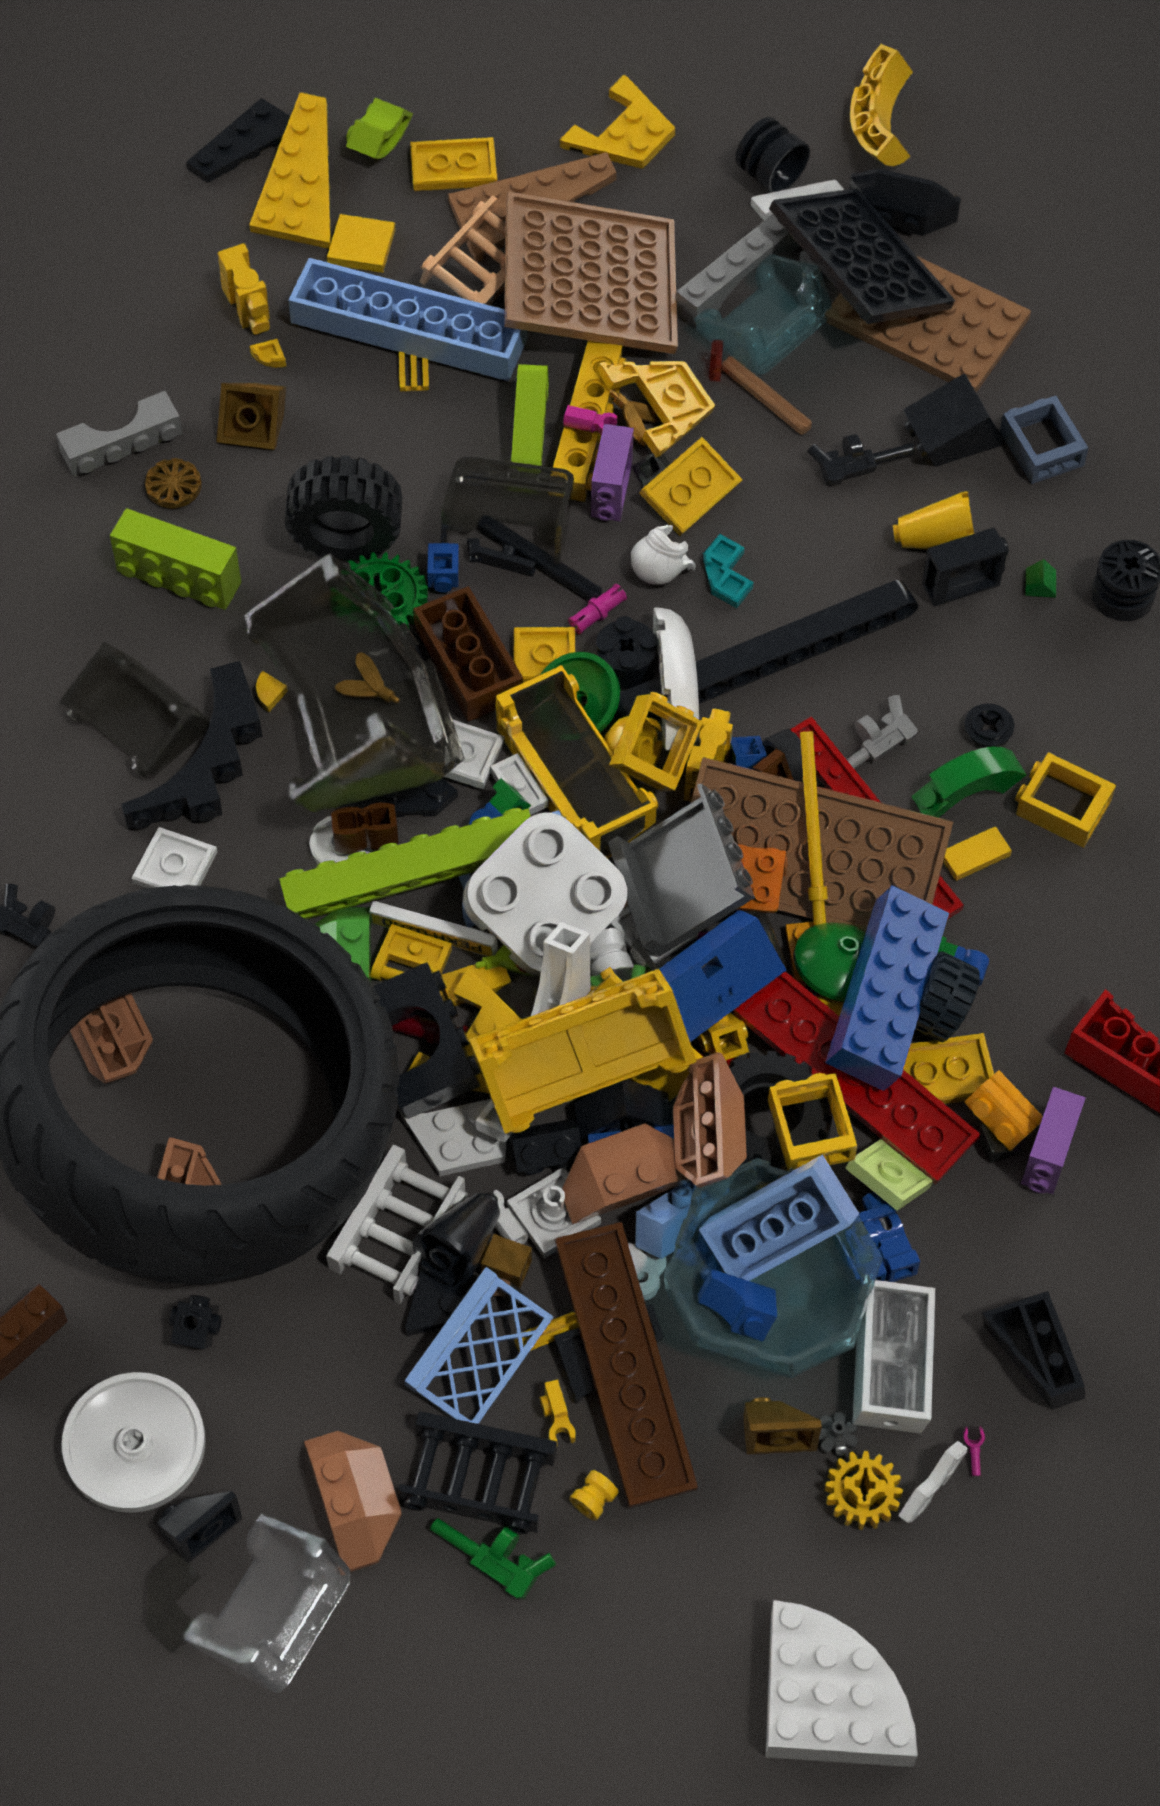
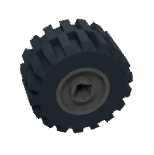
M944 951L937 953L919 1005L920 1014L915 1030L942 1043L948 1040L959 1029L973 1004L979 986L980 972L978 968Z

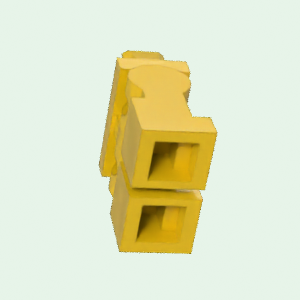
M245 243L217 252L222 289L231 305L237 304V312L242 328L250 326L255 335L268 331L270 329L268 321L270 317L266 285L263 280L259 281L258 273L250 268L249 251Z
M714 708L710 718L702 717L701 721L703 723L699 731L698 746L693 745L686 766L685 801H692L703 757L728 763L733 724L729 723L731 713L728 711Z

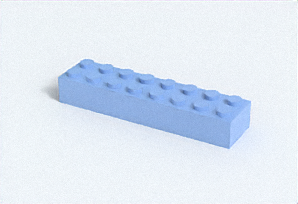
M312 258L308 259L288 300L290 320L293 324L397 352H404L405 354L415 355L416 357L426 358L505 381L510 380L528 339V331L504 327L505 309Z

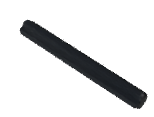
M485 514L478 521V529L503 546H513L516 549L515 554L534 561L537 568L588 601L593 597L598 598L602 595V588L493 517Z

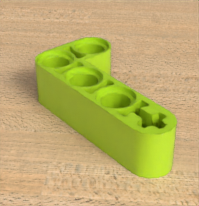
M518 364L511 456V475L541 477L546 403L548 402L549 390L548 366Z

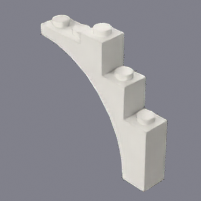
M560 922L546 938L543 944L540 982L531 1016L584 997L590 992V933ZM490 1100L475 1120L476 1130L505 1142L512 1132L504 1133L493 1102Z

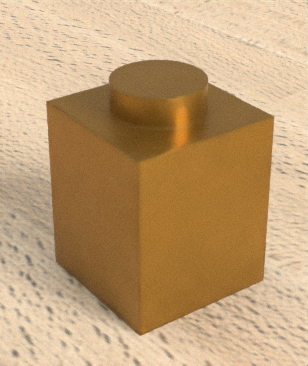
M493 1234L490 1244L486 1245L479 1260L481 1273L487 1267L496 1273L498 1278L510 1281L512 1288L520 1290L532 1263V1247Z

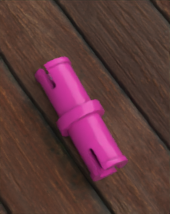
M614 584L598 598H591L585 608L568 619L571 627L577 626V629H575L577 634H582L584 630L596 621H603L608 617V612L621 602L627 600V595L623 589L618 592L621 588L618 584Z

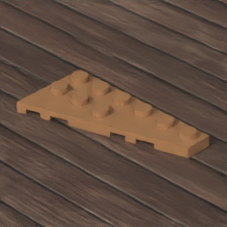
M606 152L448 194V202L460 229L471 219L475 207L481 201L486 203L492 195L497 198L492 213L506 222V197L508 191L575 203V200L584 195L590 196L616 180V170ZM485 221L476 229L478 233L497 248L504 247L505 237ZM467 239L465 242L475 262L482 260L485 252Z

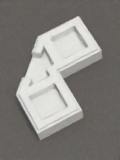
M957 1441L945 1451L930 1476L915 1489L898 1515L909 1523L913 1522L924 1512L931 1503L935 1493L941 1485L944 1486L962 1461L967 1453V1447Z

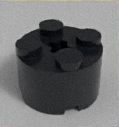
M621 616L616 621L606 625L599 632L596 639L595 655L601 657L613 668L619 681L620 690L624 691V688H632L653 679L657 665L658 639L645 624L633 620L631 617Z

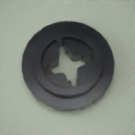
M991 703L977 705L968 712L965 718V732L968 733L970 742H978L981 748L985 745L997 747L1000 744L1006 745L1011 736H1013L1015 728L1014 719L1005 708ZM984 723L987 725L996 723L994 732L991 729L982 731Z

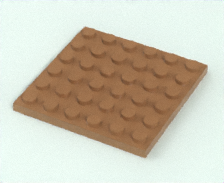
M508 191L505 222L504 327L675 354L678 348L674 219Z

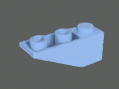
M692 1182L675 1187L636 1212L635 1247L660 1259L680 1248L727 1189V1183L721 1191L712 1195L705 1186L699 1188Z

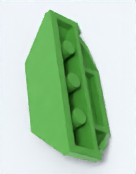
M349 907L337 910L315 923V925L320 927L321 933H328L352 956L351 961L360 965L371 982V917L369 912L371 907Z

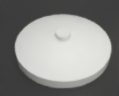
M124 1373L96 1384L76 1402L64 1426L62 1454L72 1482L90 1501L103 1508L117 1512H143L170 1502L192 1482L203 1460L206 1440L205 1430L195 1402L179 1385L167 1378L151 1373Z

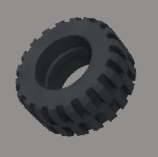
M341 455V458L325 456L323 460L314 459L307 466L305 464L301 466L289 480L284 517L285 528L296 544L299 543L303 550L306 552L310 550L313 555L320 558L325 556L329 557V560L338 561V559H345L348 562L349 560L355 561V559H360V555H363L366 560L370 559L372 552L379 556L396 542L400 534L403 498L401 487L388 470L383 471L381 465L375 462L373 464L368 463L367 459L360 457L352 459L350 456Z
M757 1051L747 1053V1059L742 1060L741 1057H737L731 1060L729 1068L744 1096V1104L754 1099L768 1098L770 1087L780 1081L791 1080L796 1082L807 1079L812 1075V1067L805 1061L798 1064L795 1062L796 1057L787 1053L785 1057L776 1056L777 1051H767L766 1055L759 1056ZM827 1097L788 1105L799 1119L797 1127L789 1132L793 1146L829 1139L833 1115ZM745 1129L747 1158L732 1175L737 1178H741L742 1174L749 1177L748 1182L757 1184L759 1179H779L788 1174L778 1137H762Z

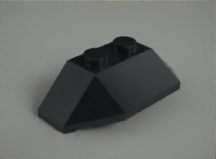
M879 168L861 173H851L849 189L857 188L894 230L925 236L958 220L961 198L957 195H952L949 190L935 181Z

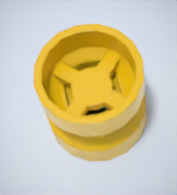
M591 1470L585 1478V1486L581 1489H576L569 1497V1500L580 1513L593 1521H597L603 1513L605 1502H612L619 1494V1491L607 1477L598 1471Z

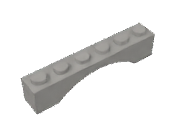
M772 214L676 291L677 316L695 330L716 314L732 290L755 267L778 253L794 251L800 245L795 242L791 234Z

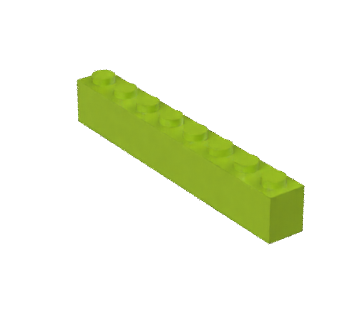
M513 808L505 811L502 814L503 816L493 819L481 817L474 820L471 825L461 828L457 825L449 826L442 829L441 833L432 836L427 834L412 837L410 842L404 844L388 843L381 846L379 851L372 853L356 852L349 855L347 860L336 863L333 860L319 863L315 869L307 871L303 869L292 870L286 873V877L279 878L286 906L303 918L310 919L473 873L525 820L531 817L529 809Z

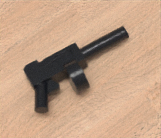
M857 434L843 437L842 446L845 456L839 458L837 450L825 453L815 443L807 450L821 465L820 470L826 485L829 487L841 484L842 480L872 473L878 464L915 455L916 453L914 444L910 443L872 454L871 449L863 450L862 442Z
M5 884L4 903L0 905V933L6 936L9 933L37 948L52 933L48 927L54 918L55 906L41 900L33 907L27 918L21 915L28 908L17 900L18 885Z

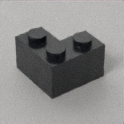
M630 1079L591 1092L574 1103L581 1140L588 1142V1134L613 1131L623 1132L642 1124H647L652 1128L672 1125L668 1093L655 1089L650 1085L631 1081Z

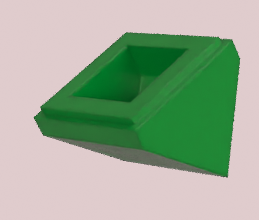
M1045 559L1026 568L1025 596L1056 598V569Z

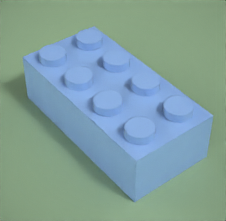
M822 1154L711 1216L701 1226L699 1231L726 1274L750 1281L846 1229L853 1223L859 1212Z

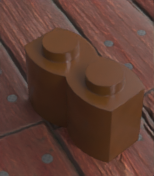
M375 803L363 809L343 807L330 813L336 852L350 854L362 851L367 847L379 850L385 844L399 843L395 806L393 804Z

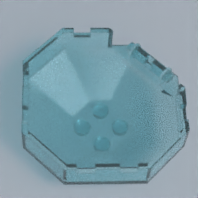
M756 1158L739 1166L727 1179L701 1188L695 1187L686 1219L684 1218L675 1242V1250L670 1263L668 1262L664 1272L665 1290L696 1349L793 1378L854 1348L883 1257L858 1215L846 1229L750 1280L751 1282L776 1290L777 1318L763 1342L731 1332V1326L719 1313L708 1306L698 1303V1293L711 1269L725 1273L699 1229L711 1216L795 1170L790 1168L789 1171L775 1168L770 1166L769 1161Z

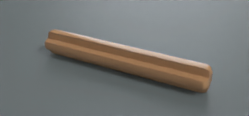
M729 356L723 361L722 370L800 435H804L811 429L812 421L736 358Z

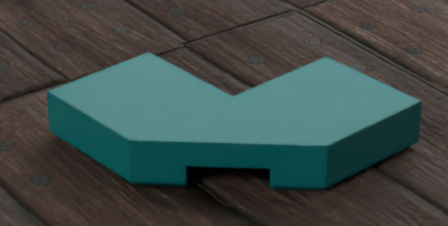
M719 534L703 553V563L711 595L737 609L753 589L754 582L732 570L744 555L745 547Z

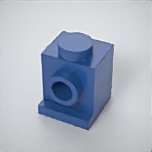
M428 543V587H434L438 592H448L452 587H459L458 543ZM435 557H452V558H435Z

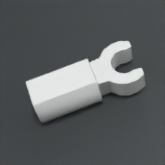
M497 1190L493 1191V1197L496 1199L500 1209V1216L495 1229L501 1237L524 1244L528 1240L529 1235L509 1208L505 1209L503 1195Z

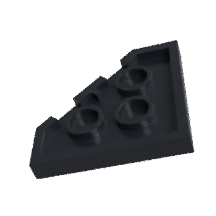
M390 736L324 794V799L335 810L343 807L363 809L375 803H390L395 806L396 818L404 817V814H423V817H432L441 813L458 797V790L437 773L424 770L425 764Z

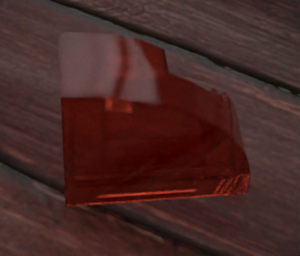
M713 340L711 344L710 381L720 382L723 340Z

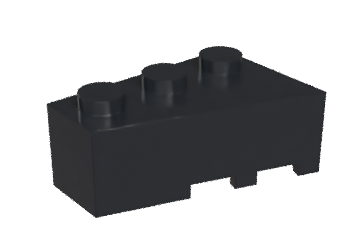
M1048 1291L982 1313L984 1327L1052 1410L1085 1399L1083 1379Z

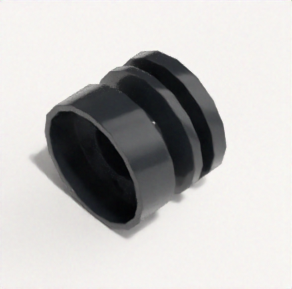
M766 117L755 123L745 133L738 145L735 162L739 168L745 170L749 176L755 177L758 183L773 193L787 190L797 181L809 161L810 148L798 136L789 133L788 129L780 125L779 121L775 118Z
M1120 540L1111 543L1105 548L1100 556L1091 589L1092 601L1096 608L1106 617L1117 621H1134L1150 612L1160 584V556L1148 544L1137 540Z

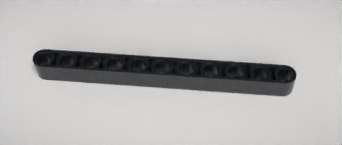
M898 579L696 661L699 704L902 621L913 615L919 605L904 581ZM660 676L620 692L618 708L614 715L616 722L620 718L629 716L637 696L647 695L651 692L663 695ZM648 711L646 717L657 721L662 720V717Z

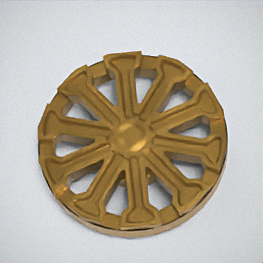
M171 458V460L167 461L164 459L149 469L146 475L145 487L148 497L155 504L165 508H179L190 504L197 498L201 491L202 482L200 473L194 464L189 461H183V459ZM163 495H167L166 498H164L163 500L161 499ZM178 496L179 500L174 501L173 498Z

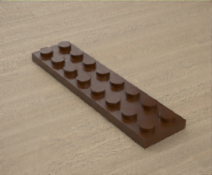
M622 1222L555 1238V1246L628 1507L633 1508L697 1491L698 1485Z

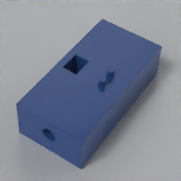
M738 910L659 970L673 990L689 1041L691 1042L784 973L786 968L759 919L742 910Z

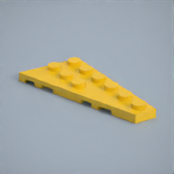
M299 93L250 221V232L322 248H330L328 114L325 97Z

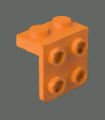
M738 844L743 853V858L741 859L743 866L753 880V884L750 886L755 898L736 910L764 913L777 912L783 876L787 875L788 861L786 851L776 848L747 847Z

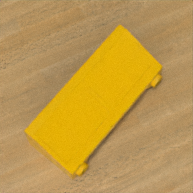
M659 969L469 1039L505 1134L509 1132L519 1133L528 1129L530 1123L534 1120L535 1113L658 1067L670 1071V1073H679L686 1070L690 1064L697 1062L673 990Z

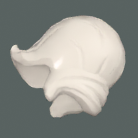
M672 525L658 526L652 529L647 536L634 545L631 551V565L639 579L648 584L662 585L670 583L681 571L685 569H692L694 571L696 568L693 560H690L685 554L688 551L687 542L684 541L679 544L672 542L667 535L673 529Z

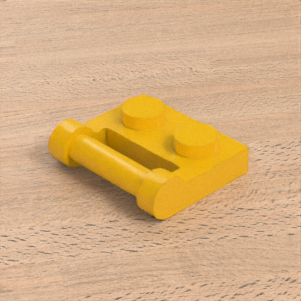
M391 924L373 964L370 977L381 981L382 978L388 980L404 973L403 971L388 967L387 963L389 960L413 968L427 962L434 972L439 970L442 974L452 951V943Z

